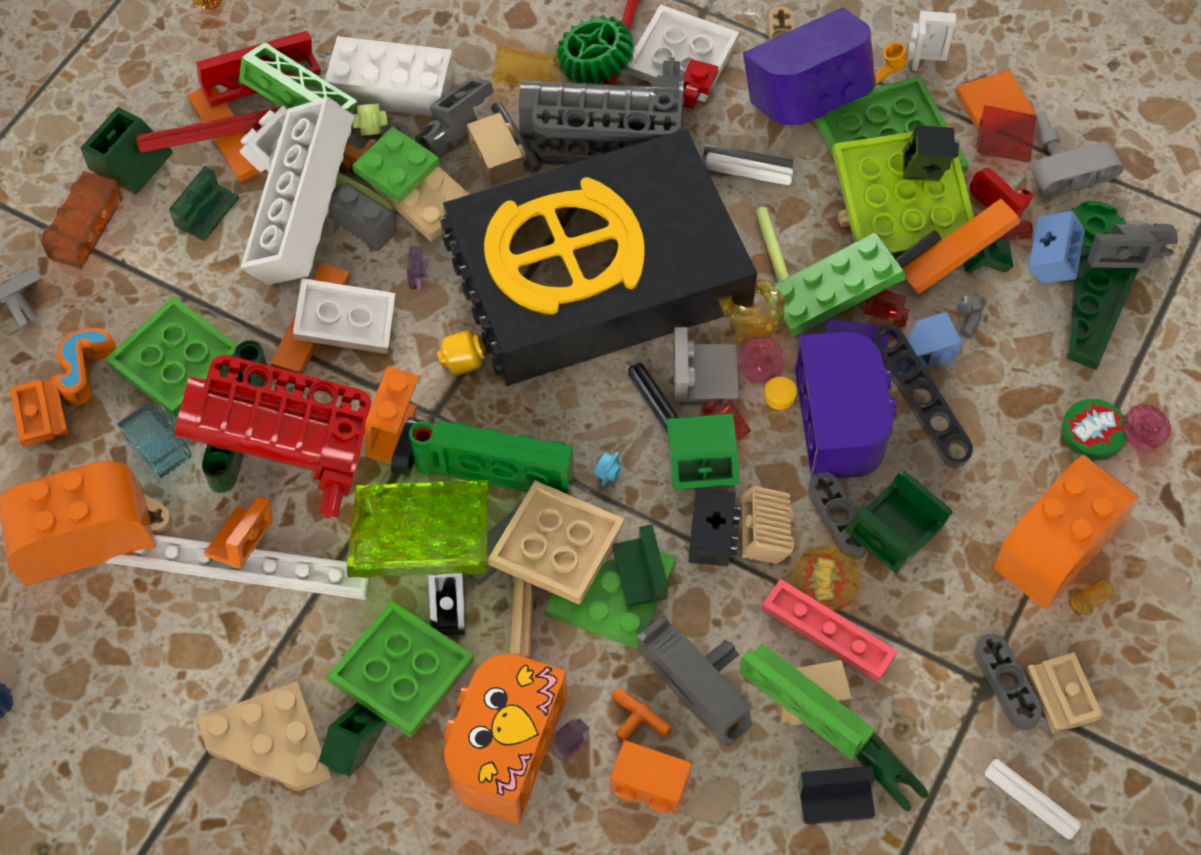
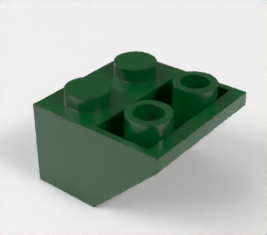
M117 107L80 147L90 171L136 195L173 152L170 147L144 153L140 152L136 141L137 136L154 131L141 118L120 107Z

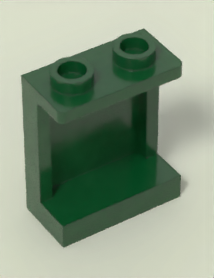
M902 469L896 475L893 482L866 508L862 506L854 514L845 531L897 575L944 527L953 511L944 501L937 498L920 484L915 477Z

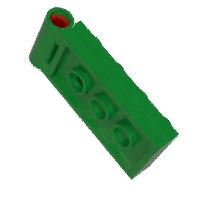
M419 421L413 424L409 430L415 468L422 475L437 474L528 492L534 481H537L570 495L574 480L573 447L567 446L561 441L546 442L536 440L525 434L515 436L502 433L494 428H487L485 430L474 428L462 422L448 423L437 421L434 427L427 421Z

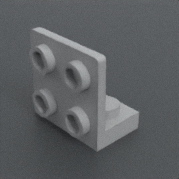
M674 327L675 402H738L737 345L694 344V340H688L687 327Z

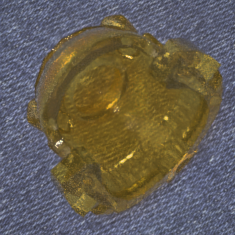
M759 279L756 282V293L764 296L766 301L764 305L742 307L734 304L731 296L719 298L722 314L725 318L731 317V323L737 332L736 341L748 345L751 341L765 340L775 331L779 330L781 326L780 321L784 317L785 299L782 292L776 289L775 282Z

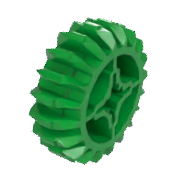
M601 15L598 19L591 16L590 20L586 22L581 20L578 26L571 25V31L563 33V39L558 41L559 47L556 50L560 69L569 81L587 84L596 82L601 84L604 80L611 82V77L614 75L621 76V69L629 68L628 63L634 60L635 44L630 30L623 24L622 20L617 21L614 16L607 19L604 15Z

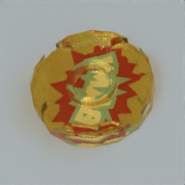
M818 546L807 550L802 554L793 570V587L832 611L842 609L853 601L860 586V570L855 560L834 546Z

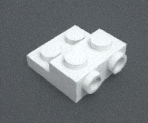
M284 106L275 113L269 110L258 121L262 127L257 132L252 128L240 141L244 146L239 153L260 173L265 169L268 172L270 170L287 114V109Z

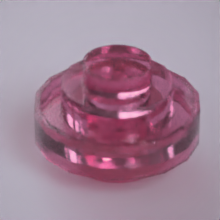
M755 335L746 339L740 346L737 353V364L747 379L756 383H765L781 373L785 364V354L780 344L773 338L766 335Z
M1138 404L1131 407L1122 419L1121 427L1126 439L1136 448L1145 451H1154L1161 448L1171 435V425L1167 416L1160 409L1149 404Z

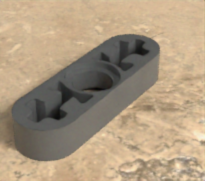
M829 472L814 474L809 482L808 495L838 549L848 559L858 560L863 558L868 552L864 546L860 544V547L857 548L854 544L848 545L850 536L845 530L856 510L833 474ZM818 484H822L823 487L830 486L828 496L831 501L828 503L825 491H817ZM833 509H842L847 513L848 519L843 522H836L830 517L829 513Z
M997 634L984 635L979 640L975 649V658L1011 724L1022 730L1033 728L1042 715V705L1006 640ZM987 645L991 649L997 648L999 650L996 659L991 653L985 654ZM998 661L1000 666L996 670H993ZM1005 673L1013 675L1017 680V687L1014 689L1004 688L999 683V676ZM1021 692H1023L1021 698H1020L1019 701H1018L1017 696H1018ZM1020 703L1024 709L1030 708L1032 710L1029 718L1025 714L1019 715L1017 713Z

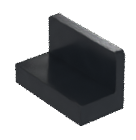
M873 766L801 772L798 787L804 824L873 819L875 816L871 790L875 780Z

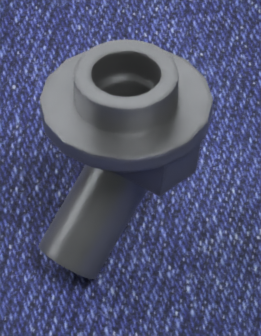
M977 293L964 296L960 300L961 303L956 307L958 312L967 317V321L960 331L961 335L966 338L973 336L981 321V312L987 304V298L979 297Z

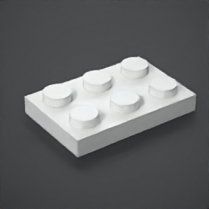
M302 278L292 339L387 354L396 293Z

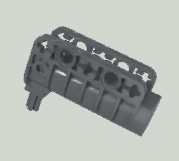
M669 57V61H664L662 75L657 76V81H651V87L522 80L518 105L520 135L524 139H534V154L540 163L569 165L602 155L604 150L612 152L681 131L684 76H680L681 62L675 61L674 57ZM579 146L585 151L582 154H571L569 150L572 147ZM545 147H551L550 152L544 153ZM560 147L564 148V153H560ZM590 148H594V155H590Z

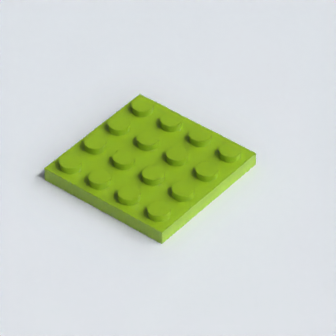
M913 132L834 144L832 152L854 243L876 233L892 256H897L904 253L933 230H936L940 234L941 240H943L974 218L959 156L953 159L950 169L945 171L939 181L903 179V149Z

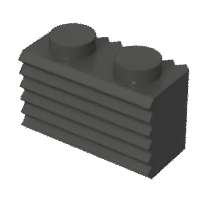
M348 182L344 183L331 196L329 203L334 223H338V226H343V229H347V232H352V235L361 238V242L365 241L366 245L370 244V248L375 247V251H379L396 234L394 213Z

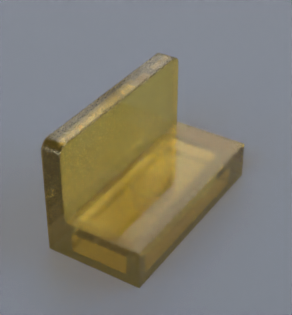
M509 44L498 45L492 79L493 81L517 86L521 85L522 80L551 82L552 70L558 66L557 54Z

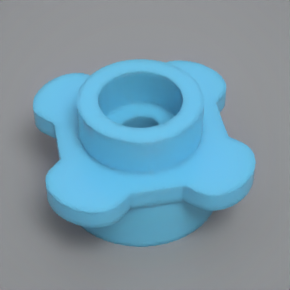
M616 452L613 456L605 453L596 466L594 476L602 480L601 486L604 488L608 485L609 481L615 482L622 471L623 465L619 461V452Z

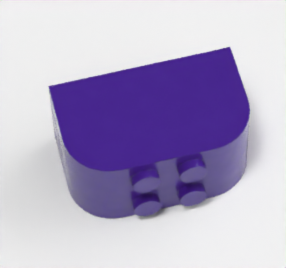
M844 7L743 52L750 102L771 120L779 124L799 125L813 121L866 96L874 89L876 84L870 27Z
M855 332L800 335L794 370L811 477L816 473L829 472L837 479L861 477L872 473L879 467L884 458L890 433H892L893 418L896 417V402L894 398L889 397L888 389H891V374L889 369H884L882 354L878 346L868 337Z

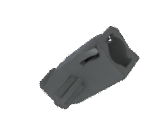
M665 616L658 618L640 633L637 649L640 655L646 659L658 676L709 730L718 734L726 747L733 744L752 726L749 712L751 706L719 673V671L739 656L733 643L724 640L704 657ZM739 721L741 727L730 735L727 732L728 729Z

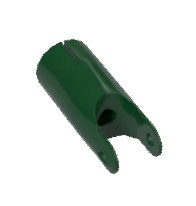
M874 733L856 755V758L864 767L873 766L875 780L903 810L909 812L911 804L900 792L897 783L901 782L911 786L922 798L928 797V791L878 734Z

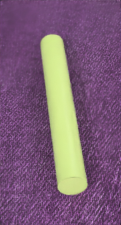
M760 207L755 213L777 281L780 282L788 278L789 274L766 207Z

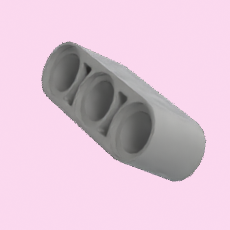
M1107 141L1041 158L1031 167V172L1043 195L1046 197L1111 181L1124 170V166L1113 146Z

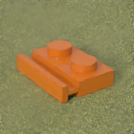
M56 375L51 376V379L47 381L40 379L9 387L19 442L22 447L55 439V436L62 434L69 436L62 395L55 381Z

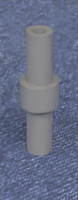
M1045 112L1036 113L1034 119L1041 133L1039 138L1043 148L1048 149L1050 156L1062 153L1059 146L1061 140L1057 131L1051 128Z

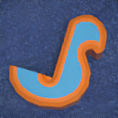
M84 328L68 334L59 343L56 355L64 374H57L55 381L64 401L68 404L80 406L92 397L88 360L105 359L117 348L109 332L100 328Z

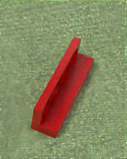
M308 31L265 42L297 63L307 60L310 67L306 69L317 76L321 75V68L312 53V40ZM261 44L196 62L198 82L210 107L258 93L249 86L240 84L239 75L242 57ZM266 55L259 58L262 61L274 62V60ZM282 71L286 76L297 77L293 72ZM218 85L227 87L225 92L213 95L210 89Z

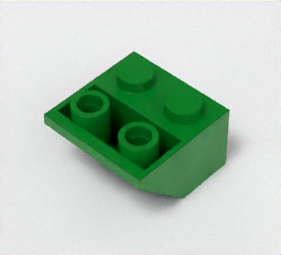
M732 413L667 418L671 484L673 489L740 484L738 450Z

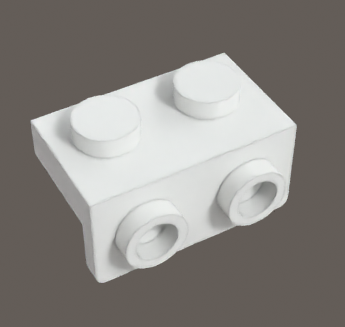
M920 11L918 23H912L911 40L914 42H908L907 47L908 60H912L911 71L918 70L920 59L947 61L956 23L955 13Z

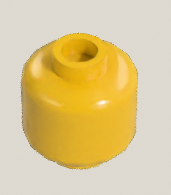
M464 330L443 338L441 342L442 350L437 351L441 367L443 369L448 368L456 376L479 369L483 365V359L487 358L482 338L479 334L474 335L470 330Z

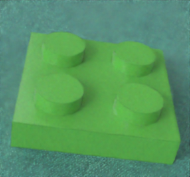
M392 127L352 166L354 173L400 204L440 163L438 156L395 127Z

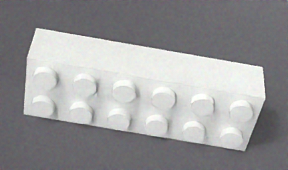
M325 97L287 110L240 269L266 285L308 277L313 267L314 255L321 239V230L329 211V202L336 186L337 174L344 158L343 153L347 139L351 134V125L354 118L353 114L331 98Z

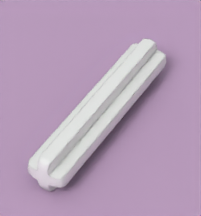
M711 152L707 154L705 160V167L709 171L783 185H790L793 178V169L790 167Z
M993 760L985 771L987 778L1065 838L1072 839L1081 827L1080 821L1000 760Z

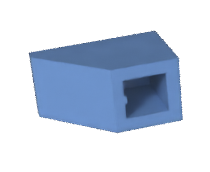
M947 312L917 320L908 338V342L925 369L935 365L945 366L957 359L962 344ZM903 361L898 363L897 371L902 375L912 374L914 368L910 363Z

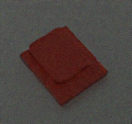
M985 105L982 117L980 118L977 152L1029 163L1031 161L1037 116Z

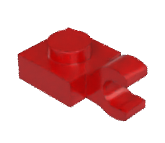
M690 59L683 75L685 89L683 97H685L684 107L695 109L700 93L709 96L718 75V66Z

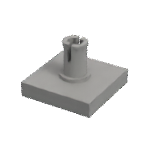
M36 267L0 285V302L7 304L19 327L28 323L20 309L24 311L29 321L38 317L23 295L24 288L42 278Z

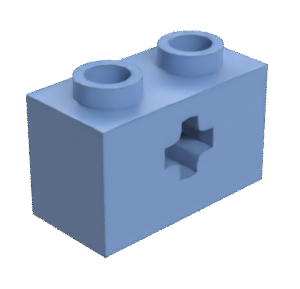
M1073 211L1038 217L1036 230L1033 231V247L1031 255L1028 257V267L1041 284L1077 279L1085 228Z

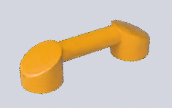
M892 42L884 48L883 57L886 63L875 72V87L892 72H899L905 67L908 61V52L903 43Z

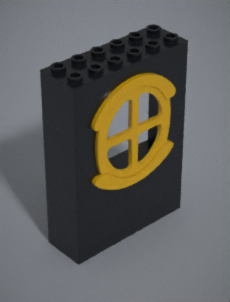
M687 129L443 202L444 215L440 216V223L444 232L442 234L444 246L447 252L452 251L454 271L457 276H462L463 283H461L464 296L467 301H472V315L476 325L482 326L483 332L481 336L486 350L492 351L494 358H491L495 374L496 376L502 375L506 386L674 333V327L690 328L753 308L757 271ZM565 207L587 209L604 217L609 225L603 229L569 238L565 235L555 211ZM543 215L555 240L554 243L522 254H512L510 252V243L515 232L528 219ZM608 239L616 240L618 251L610 266L596 278L591 280L585 279L573 252L576 249ZM560 256L566 265L573 284L569 287L560 288L539 285L523 277L518 269L521 266L546 258Z

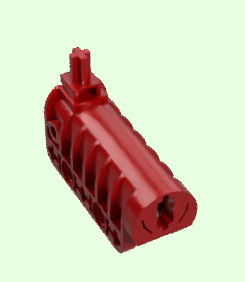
M220 355L212 360L206 380L189 376L174 437L315 471L313 479L320 481L318 489L323 490L319 513L324 514L325 518H331V516L337 518L342 498L348 495L352 486L353 476L364 439L365 421L370 411L371 400L365 391L229 355ZM222 365L229 367L230 373L226 377L220 376ZM240 370L244 371L242 382L237 381ZM252 374L261 375L266 379L267 383L262 387L254 386L249 383L248 377ZM273 379H277L275 391L270 390ZM288 383L294 384V389H296L292 394L286 393L285 386ZM305 387L310 388L307 399L303 398ZM317 391L327 392L331 396L332 401L327 404L317 402L314 398V393ZM338 395L343 396L340 407L335 406ZM353 399L359 400V406L361 407L358 408V411L351 409L352 405L350 403Z

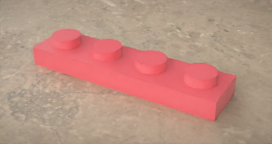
M782 579L778 581L762 604V611L877 683L897 655V650Z

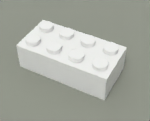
M337 36L325 81L357 100V105L379 103V110L433 117L429 106L447 95L451 89L454 76L452 50ZM335 101V102L338 103L339 105H341V106L343 105V104L340 103L339 101Z

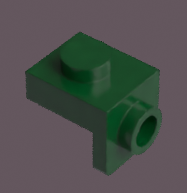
M998 238L963 263L965 272L972 273L982 265L1005 273L1014 267L1009 241Z

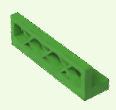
M265 42L244 55L241 59L239 81L278 106H284L287 110L325 97H329L333 101H339L343 104L342 107L349 112L357 107V100ZM266 55L274 60V62L262 61L259 58ZM281 71L293 72L297 77L286 76ZM305 86H315L321 91H310Z
M763 643L760 644L754 653L748 650L742 657L739 672L742 676L851 760L856 757L875 732L873 727Z

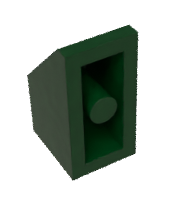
M357 702L329 725L318 762L330 767L335 773L345 774L350 777L365 763L387 722Z

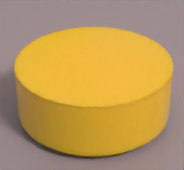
M775 377L767 382L764 398L770 407L777 410H785L795 403L797 388L792 380L786 377Z

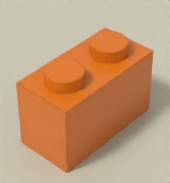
M624 740L610 776V791H613L616 797L625 801L633 802L637 799L648 803L649 808L666 814L669 811L677 813L691 775L692 763Z

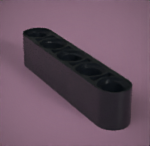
M894 324L881 325L874 334L873 342L878 346L882 354L885 369H889L891 379L942 461L951 468L964 466L973 453L970 439L902 330ZM886 334L892 335L896 339L897 344L894 347L886 348L880 344L879 338ZM903 361L908 362L913 366L914 372L910 375H902L897 371L896 365ZM917 389H925L930 393L931 400L926 403L917 402L914 399L913 392ZM941 416L947 420L948 428L943 431H937L931 426L930 420L933 417ZM952 444L961 445L965 450V456L961 459L952 458L948 453V447Z

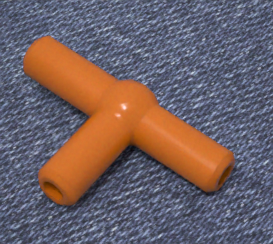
M621 687L613 691L612 699L631 712V715L615 733L620 741H627L642 722L646 723L663 737H667L671 733L672 726L651 711L648 704L639 702Z

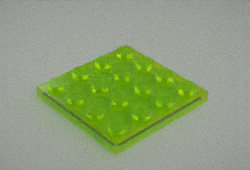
M488 480L356 485L346 566L348 578L487 573Z

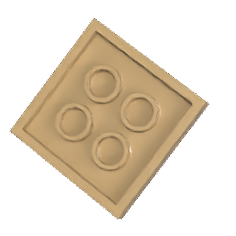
M534 481L490 554L488 564L580 605L611 551L613 544L625 526V518Z

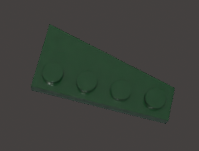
M1082 246L1077 279L1074 281L1066 359L1097 370L1139 268L1091 267L1087 262L1091 249Z

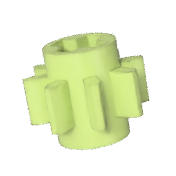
M379 103L357 105V113L353 114V129L359 128L360 136L381 134L382 125H388L386 110L380 111Z

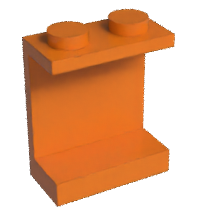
M387 366L365 421V457L391 465L392 456L408 417H415L417 406L409 403L419 375Z

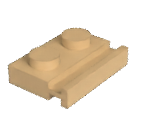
M1075 652L1027 667L1026 674L1042 705L1043 713L1053 734L1063 729H1072L1102 718L1103 714Z

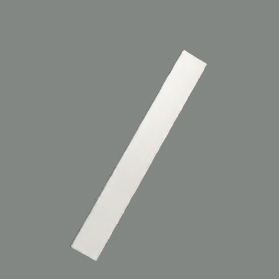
M155 534L153 536L156 547L134 551V554L115 556L105 562L363 600L367 598L373 572L372 565L261 549H254L240 569L205 557L204 552L211 542Z

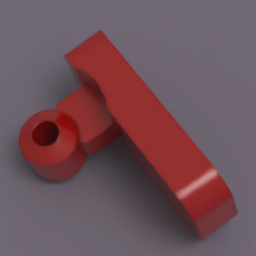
M984 168L976 172L970 183L971 193L986 208L1002 199L1018 215L1019 219L1033 198L1032 193L1024 188L1018 189L1015 193L1012 187L990 168Z

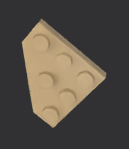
M297 681L197 718L206 749L214 757L231 761L240 765L245 770L264 778L269 777L281 782L286 787L295 791H301L332 779L328 766L318 762L322 749Z

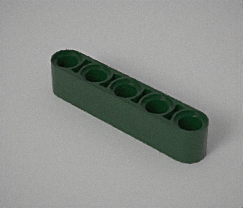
M243 341L234 350L233 357L245 360L255 359L253 362L268 365L262 346L256 341ZM240 370L237 381L242 382L244 371ZM252 374L248 377V381L251 385L262 387L265 378L261 375ZM207 445L201 468L209 488L218 493L231 490L237 482L244 454ZM225 470L219 475H213L216 471Z

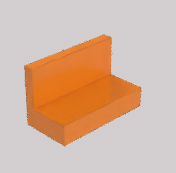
M258 496L248 510L237 506L204 552L205 557L241 569L273 523L270 500Z

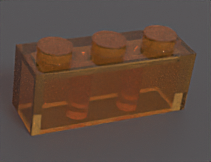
M83 171L79 180L73 183L65 203L58 208L53 223L42 235L41 243L48 259L82 270L123 200L117 181Z

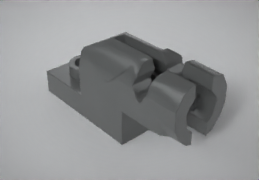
M471 77L429 106L434 120L416 135L415 142L439 158L447 153V147L454 148L461 140L468 136L467 124L477 121L473 107L482 104L485 98L494 93L491 82Z
M1114 224L1110 234L1095 235L1087 262L1091 267L1149 268L1152 258H1162L1174 254V251L1166 248V245L1178 243L1176 229L1172 224Z

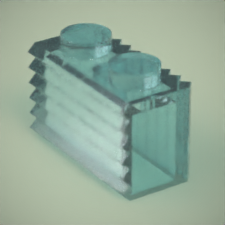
M148 401L118 422L117 425L122 436L161 479L171 471H174L176 467H180L181 463H185L187 459L191 458L192 454L188 447L191 441L174 437L175 429L170 424L172 419L162 406L156 409Z

